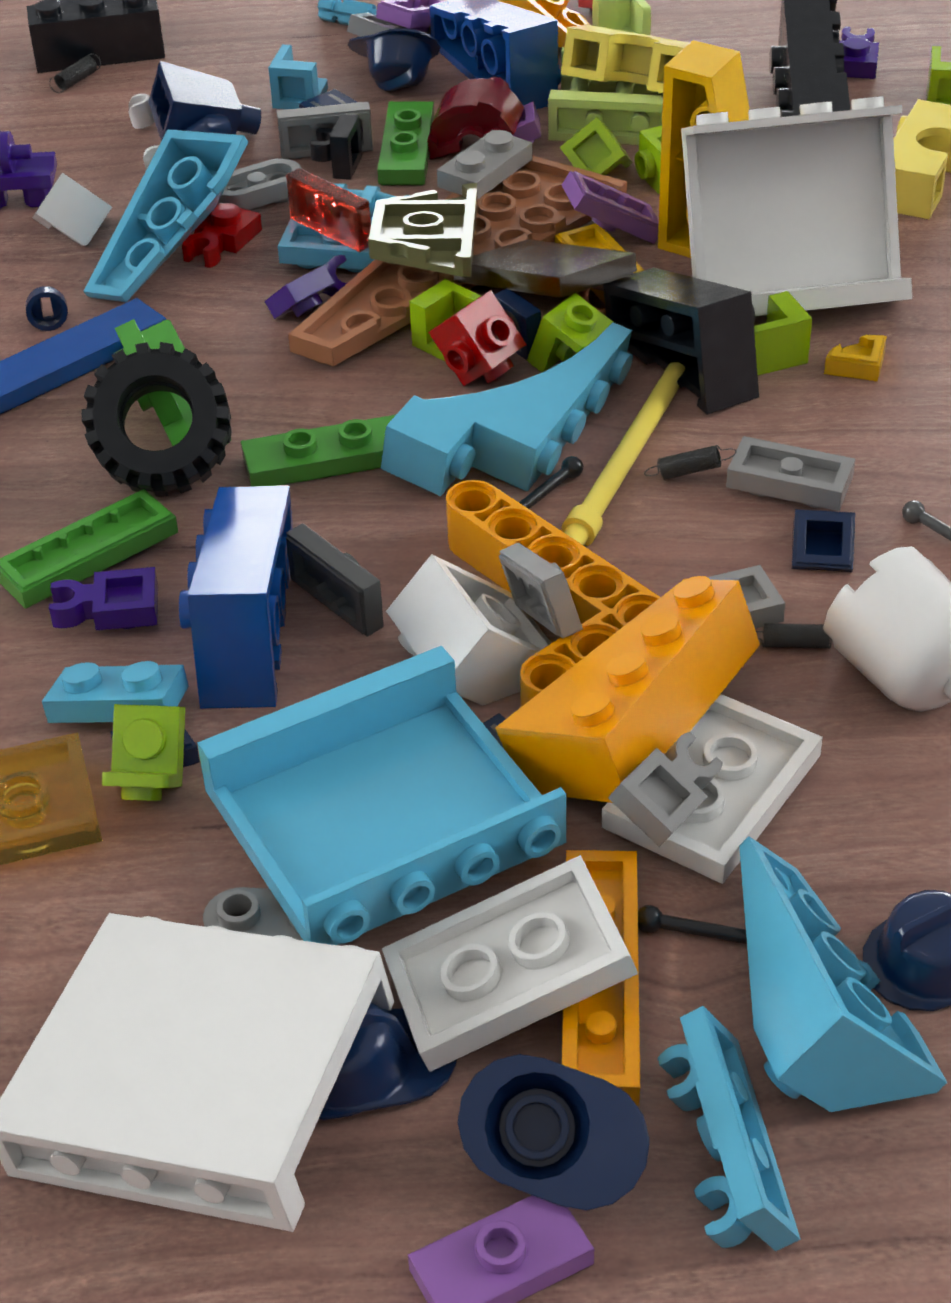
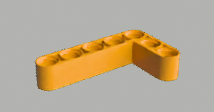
M479 480L462 481L454 484L446 494L449 549L460 559L503 589L511 592L499 559V551L519 542L549 563L555 562L564 572L583 630L566 638L560 637L529 657L522 664L520 669V707L660 598V596L492 484Z

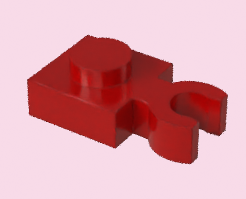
M219 203L194 230V234L189 235L181 244L184 261L190 262L194 257L203 255L205 267L212 268L221 261V253L224 250L237 253L262 231L261 214L240 208L236 204Z

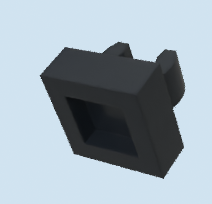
M340 114L333 129L318 128L316 130L317 140H311L310 142L311 160L316 162L331 161L334 179L351 180L362 158L359 115Z

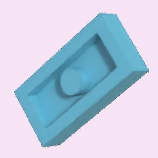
M141 661L129 666H98L95 663L85 662L65 667L42 700V705L48 723L113 722L114 704L178 706L189 684L184 665H158L152 661Z

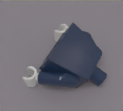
M159 61L151 95L136 94L129 102L128 114L132 126L140 129L155 123L161 141L167 129L236 135V132L256 135L261 123V109L240 104L233 84L230 81ZM159 145L151 146L145 150L143 161L146 170Z

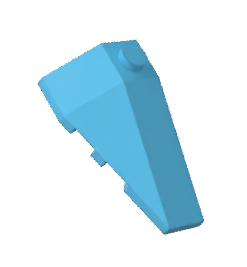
M167 129L83 292L90 298L127 302L215 209L249 142L244 135Z

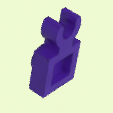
M844 27L839 43H843L844 72H846L847 77L876 79L879 42H874L875 30L867 28L866 34L854 35L850 32V27Z
M155 567L94 572L93 584L83 585L78 581L70 579L51 583L50 588L54 603L49 604V612L52 625L55 628L75 627L88 619H94L96 631L158 625V581Z

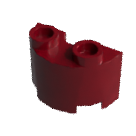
M490 77L488 79L464 80L451 87L443 96L431 124L427 140L430 158L434 159L460 151L463 144L462 137L466 135H475L482 138L492 130H504L514 135L524 106L516 94L510 90L508 83L502 78Z

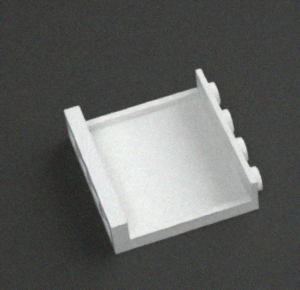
M882 96L851 100L852 110L833 112L832 102H820L800 105V115L781 117L780 107L748 110L749 120L729 122L728 112L696 115V126L681 129L692 277L751 291L755 316L767 315L769 295L788 291L805 311L912 299L911 278L901 277L892 115L901 114L902 105L884 107V97Z
M109 913L0 1098V1162L7 1175L293 1232L305 1206L294 1172L370 1003L372 1002L381 1009L391 1010L394 1004V998L380 952L365 950L355 945L337 946L296 940L285 935L267 936L232 931L220 926L204 927L163 921L151 916L141 918Z

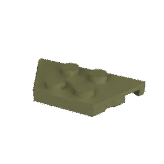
M477 183L463 184L462 197L438 200V192L435 190L419 192L411 196L376 200L368 238L369 258L460 277H471L478 206Z

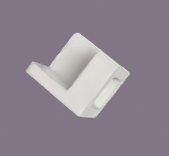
M62 173L32 218L48 229L51 226L55 227L81 246H87L112 206Z

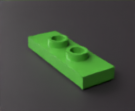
M389 101L377 169L378 184H425L429 160L427 140L434 119V101Z
M396 415L366 420L352 419L337 425L313 429L300 428L283 434L242 440V456L250 486H279L381 468L386 426Z
M145 489L140 490L0 558V584L26 609L52 596L50 588L52 582L65 579L80 582L94 575V572H100L116 563L122 562L130 556L178 533L176 516Z

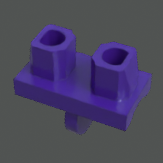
M0 131V209L7 206L9 198L7 190H23L25 205L31 208L40 207L53 187L57 168L55 152L32 153L31 144L15 145L10 131Z

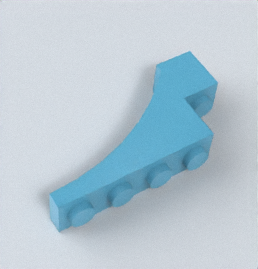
M612 322L595 341L573 357L545 372L513 384L478 393L445 398L422 399L414 395L386 426L381 469L438 496H441L456 478L464 479L471 467L528 492L542 473L545 475L552 473L558 463L563 446L567 442L574 444L577 441L590 412L595 414L600 412L613 383L620 385L625 380L633 361V355L627 353L632 330Z

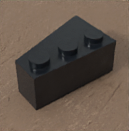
M42 0L34 5L27 6L28 26L37 73L62 71L87 55L95 60L97 66H100V61L101 66L165 58L157 0Z
M658 268L633 273L632 275L603 284L606 317L614 323L632 330L628 350L646 365L656 362L664 370L672 362L682 364L686 369L677 380L679 388L686 387L699 398L697 400V407L708 415L759 398L754 334L755 310L752 304L751 291Z

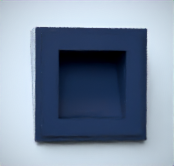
M795 509L792 532V569L853 572L856 513Z

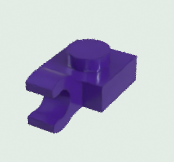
M345 255L334 256L323 266L284 285L264 302L274 319L291 310L298 318L323 303L319 294L325 293L332 297L347 283L338 279L336 268L347 261Z

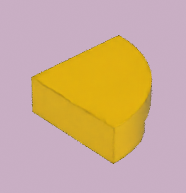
M864 335L859 337V343L844 348L841 347V344L833 347L826 356L824 374L878 382L887 336Z

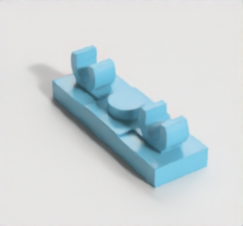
M701 1006L680 1017L688 1045L677 1044L667 1048L659 1055L658 1061L659 1065L673 1078L682 1076L690 1071L688 1077L682 1083L674 1085L667 1090L668 1098L682 1111H693L702 1106L704 1115L697 1118V1128L700 1137L710 1155L717 1162L722 1161L726 1177H709L694 1189L696 1198L711 1211L729 1203L728 1210L722 1218L704 1226L706 1235L720 1247L730 1248L739 1245L748 1238L751 1232H754L773 1250L778 1251L801 1240L739 1041L704 1006Z

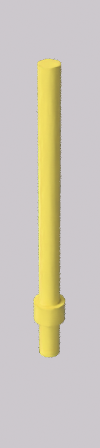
M672 362L667 366L582 504L574 506L563 522L562 532L583 546H589L593 543L603 525L601 516L679 389L677 380L686 369L682 364Z

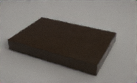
M527 239L474 255L471 277L454 275V280L462 283L501 289L507 288L514 291L562 298L632 275L633 272L637 271L636 255L632 252Z

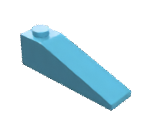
M748 836L739 845L753 1028L768 1059L764 1063V1069L768 1077L787 1096L797 1099L800 1095H803L829 1112L937 1093L948 1082L918 1030L905 1013L896 1011L891 1016L883 1003L871 991L880 982V979L868 963L859 960L843 942L835 937L840 932L841 927L798 869Z

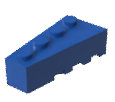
M448 0L430 5L431 36L437 39L441 46L439 53L468 79L502 78L508 83L510 90L516 94L522 105L534 102L536 109L548 106L550 90H558V85L561 83V70L558 64L557 19L497 0Z
M290 486L219 487L213 509H205L204 535H197L196 562H189L188 590H181L179 596L181 628H191L200 709L276 707L278 688L275 670H280L281 666L280 627H285L286 589H289L290 580L286 532L293 529Z

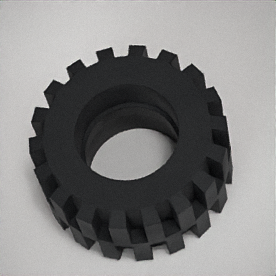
M148 342L135 344L137 352L126 355L122 349L113 354L112 357L115 363L109 368L101 364L94 373L97 378L94 387L87 385L84 394L87 407L86 409H81L82 423L86 427L87 432L84 435L97 460L118 483L128 485L135 492L143 489L154 492L156 496H168V491L177 489L182 494L192 490L191 484L200 479L204 483L211 477V469L216 463L221 465L226 456L225 447L227 443H230L232 434L230 419L232 418L227 396L222 383H219L216 378L215 371L207 362L204 364L200 363L197 355L185 348L183 353L175 351L173 344L160 342L159 349H150ZM156 391L172 392L184 398L192 411V424L186 436L176 445L159 451L145 450L135 446L128 438L124 427L126 415L130 407L136 400L148 393Z

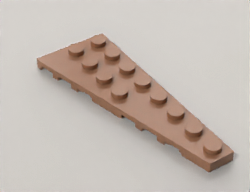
M532 155L530 162L478 199L473 256L527 239L554 242L556 234L579 228L591 221L590 216L574 210L562 187V183L570 171L579 172L626 194L627 181ZM452 192L446 199L462 197V195ZM374 260L288 334L290 352L334 367L410 324L409 301L442 280L447 279L468 290L476 285L458 282V280H454V275Z

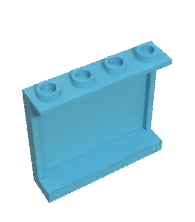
M442 645L197 742L206 793L303 941L330 945L349 943L367 931L403 915L416 913L430 903L468 886L479 885L495 874L531 858L544 856L554 848L566 843V793L561 787L544 795L537 790L456 692L455 661Z

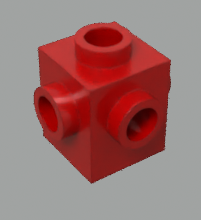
M491 290L428 332L443 354L447 366L457 375L463 386L480 376H483L487 383L492 382L514 366L509 357L527 345L516 329L514 321L505 312Z

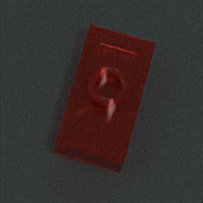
M300 168L286 174L290 219L358 252L369 247L368 238L371 229L369 200Z

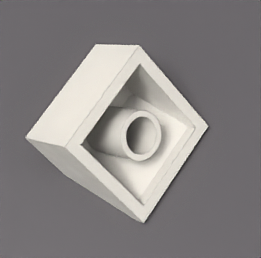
M433 554L430 555L386 610L401 632L398 636L400 644L413 656L442 645L455 661L456 692L461 697L482 706L519 693L522 664L529 657L551 644V641L532 617L516 606L511 592Z

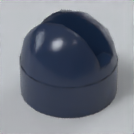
M41 286L35 288L26 299V316L35 328L42 331H52L65 323L68 316L67 302L64 295L54 287ZM50 297L53 311L52 316L43 317L41 298Z

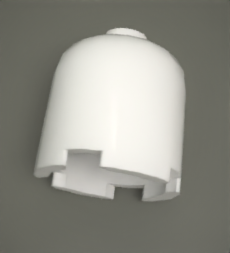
M914 547L895 548L870 562L869 565L876 573L865 580L856 591L848 584L839 591L827 611L823 629L833 640L834 648L890 700L908 710L919 712L933 710L951 702V582L929 559L924 557Z

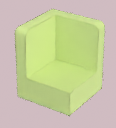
M592 0V26L650 36L651 7L645 0Z

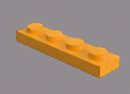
M566 850V861L581 855L631 955L638 974L563 1009L562 1065L608 1081L628 1093L634 1103L640 1106L637 851Z

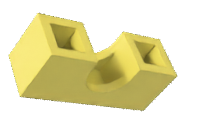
M587 24L567 27L561 75L599 82L623 81L646 85L648 91L663 93L664 65L684 49L689 42Z
M918 99L909 115L901 116L896 136L893 137L897 213L930 219L942 198L945 173H951V105Z

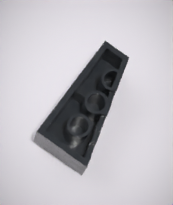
M781 0L778 46H771L769 54L770 74L773 73V95H776V107H780L781 117L800 115V105L832 102L833 112L851 110L847 74L844 72L843 43H839L840 12H835L837 0Z

